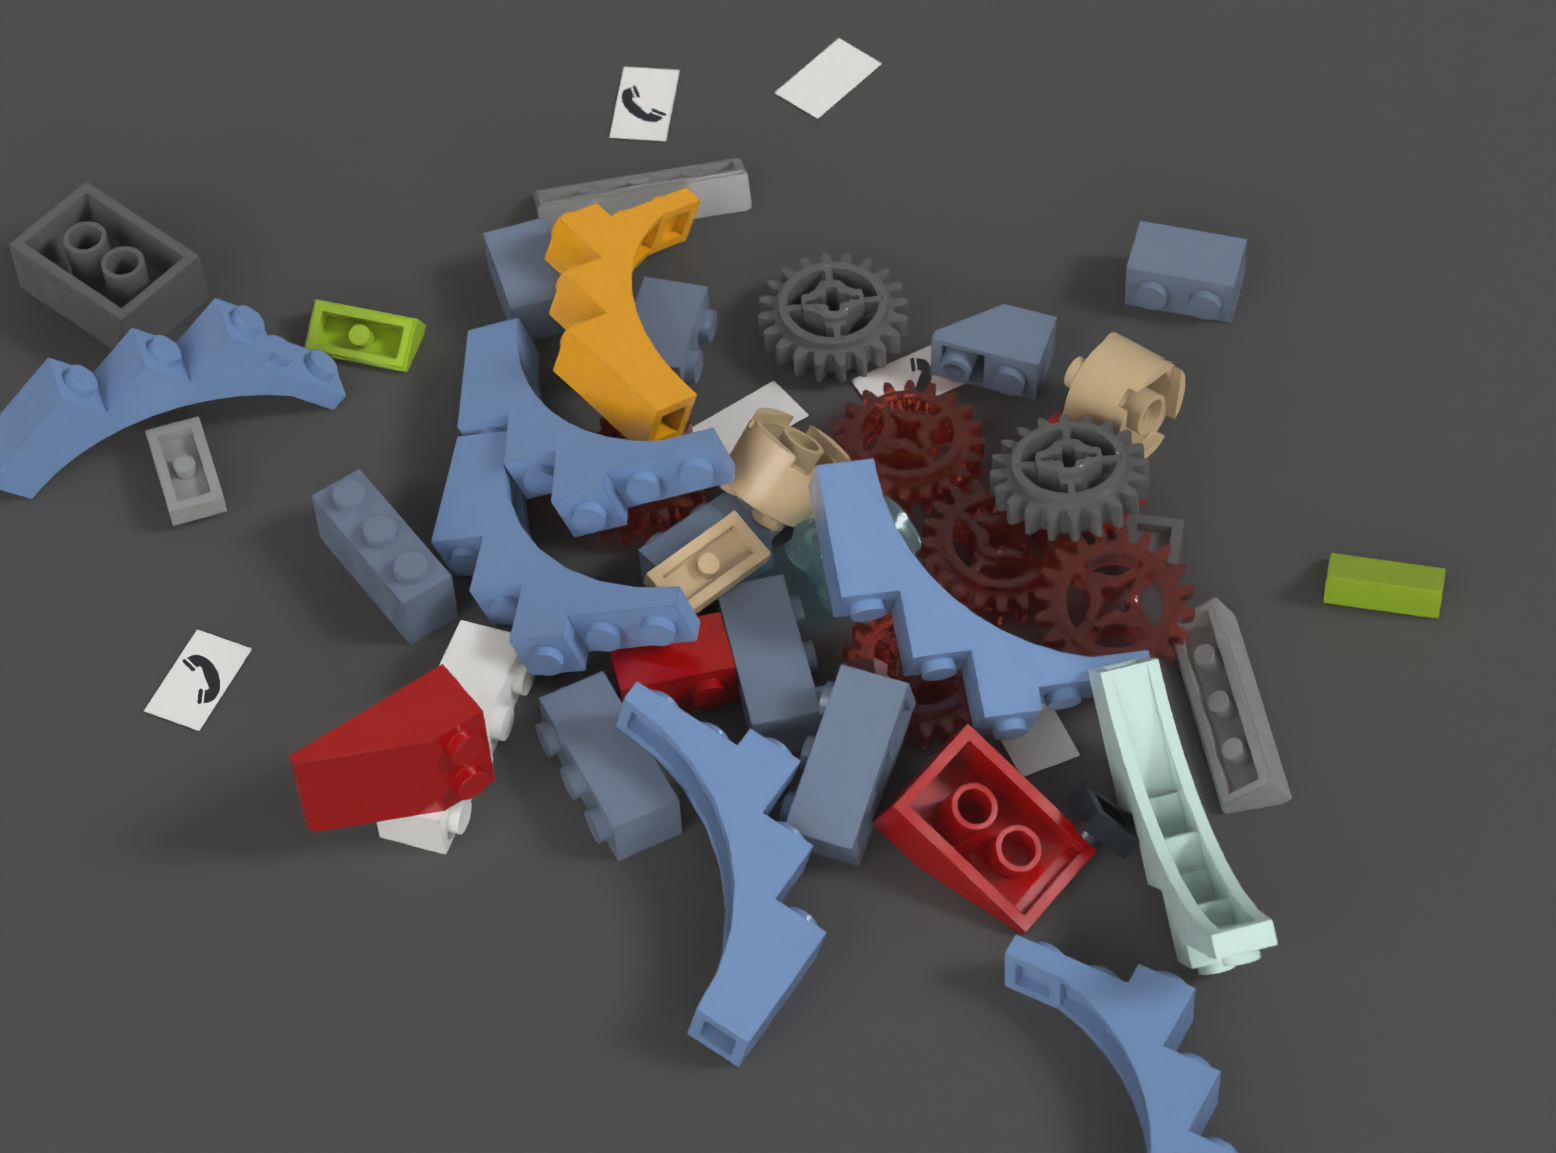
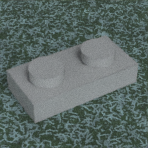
M199 416L145 430L172 525L175 526L227 512L222 489Z

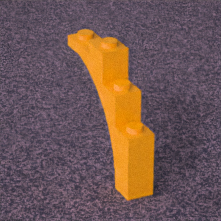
M687 187L664 196H657L649 202L628 210H620L612 216L597 203L574 212H566L558 217L551 229L552 237L544 258L561 274L555 285L556 293L548 314L566 330L560 339L561 348L553 371L628 440L661 441L681 436L697 397V394L669 367L655 349L640 321L632 293V273L636 267L649 255L686 241L700 203V199Z

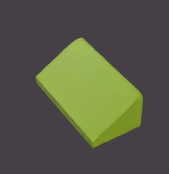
M315 299L304 348L321 350L334 359L408 373L424 337L426 325L416 318Z
M1331 553L1323 603L1439 619L1446 568Z

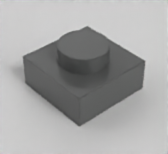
M1127 514L1120 556V572L1177 578L1185 519Z

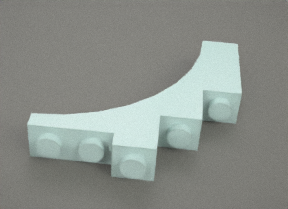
M1143 656L1089 669L1088 674L1117 803L1123 811L1131 813L1133 816L1136 834L1140 841L1139 847L1148 885L1162 890L1177 961L1191 969L1198 968L1199 975H1210L1233 969L1235 965L1260 959L1259 949L1278 945L1273 921L1258 910L1243 891L1214 836L1182 750L1159 660Z

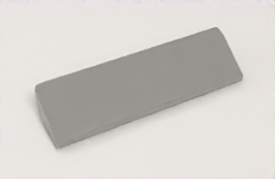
M738 158L537 190L536 193H533L538 219L545 217L550 231L558 217L569 211L574 212L597 203L612 216L620 210H628L649 202L657 196H664L685 187L700 199L694 219L748 211L752 206L748 174L741 159Z
M1214 597L1166 624L1220 806L1225 814L1281 805L1291 801L1292 796L1241 631L1234 613L1217 597Z

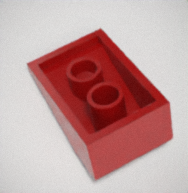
M443 664L289 755L304 822L311 833L446 811L462 800L476 797L488 784L495 781L483 710Z
M969 724L949 738L871 823L915 866L1021 935L1027 932L1098 850L1088 844L1076 831L1074 824Z

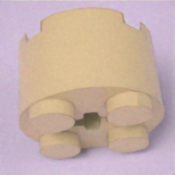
M1112 332L1092 351L1087 359L1079 356L1068 367L1064 384L1070 389L1062 414H1067L1071 421L1078 422L1086 414L1091 415L1092 424L1100 426L1107 420H1112L1114 434L1130 430L1132 432V444L1142 443L1144 445V458H1147L1165 438V435L1159 433L1158 429L1166 415L1175 420L1180 410L1185 392V374L1170 360L1117 332Z
M759 408L748 422L729 454L735 463L734 482L718 486L725 492L740 497L752 506L751 516L753 519L770 530L780 531L785 524L807 533H813L816 529L808 486L816 465L851 460L848 454L833 439L814 426L810 425L804 433L789 425L794 416L772 408Z

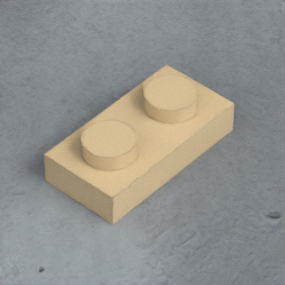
M734 510L646 573L643 583L646 587L679 586L695 614H697L766 564L771 556V552Z

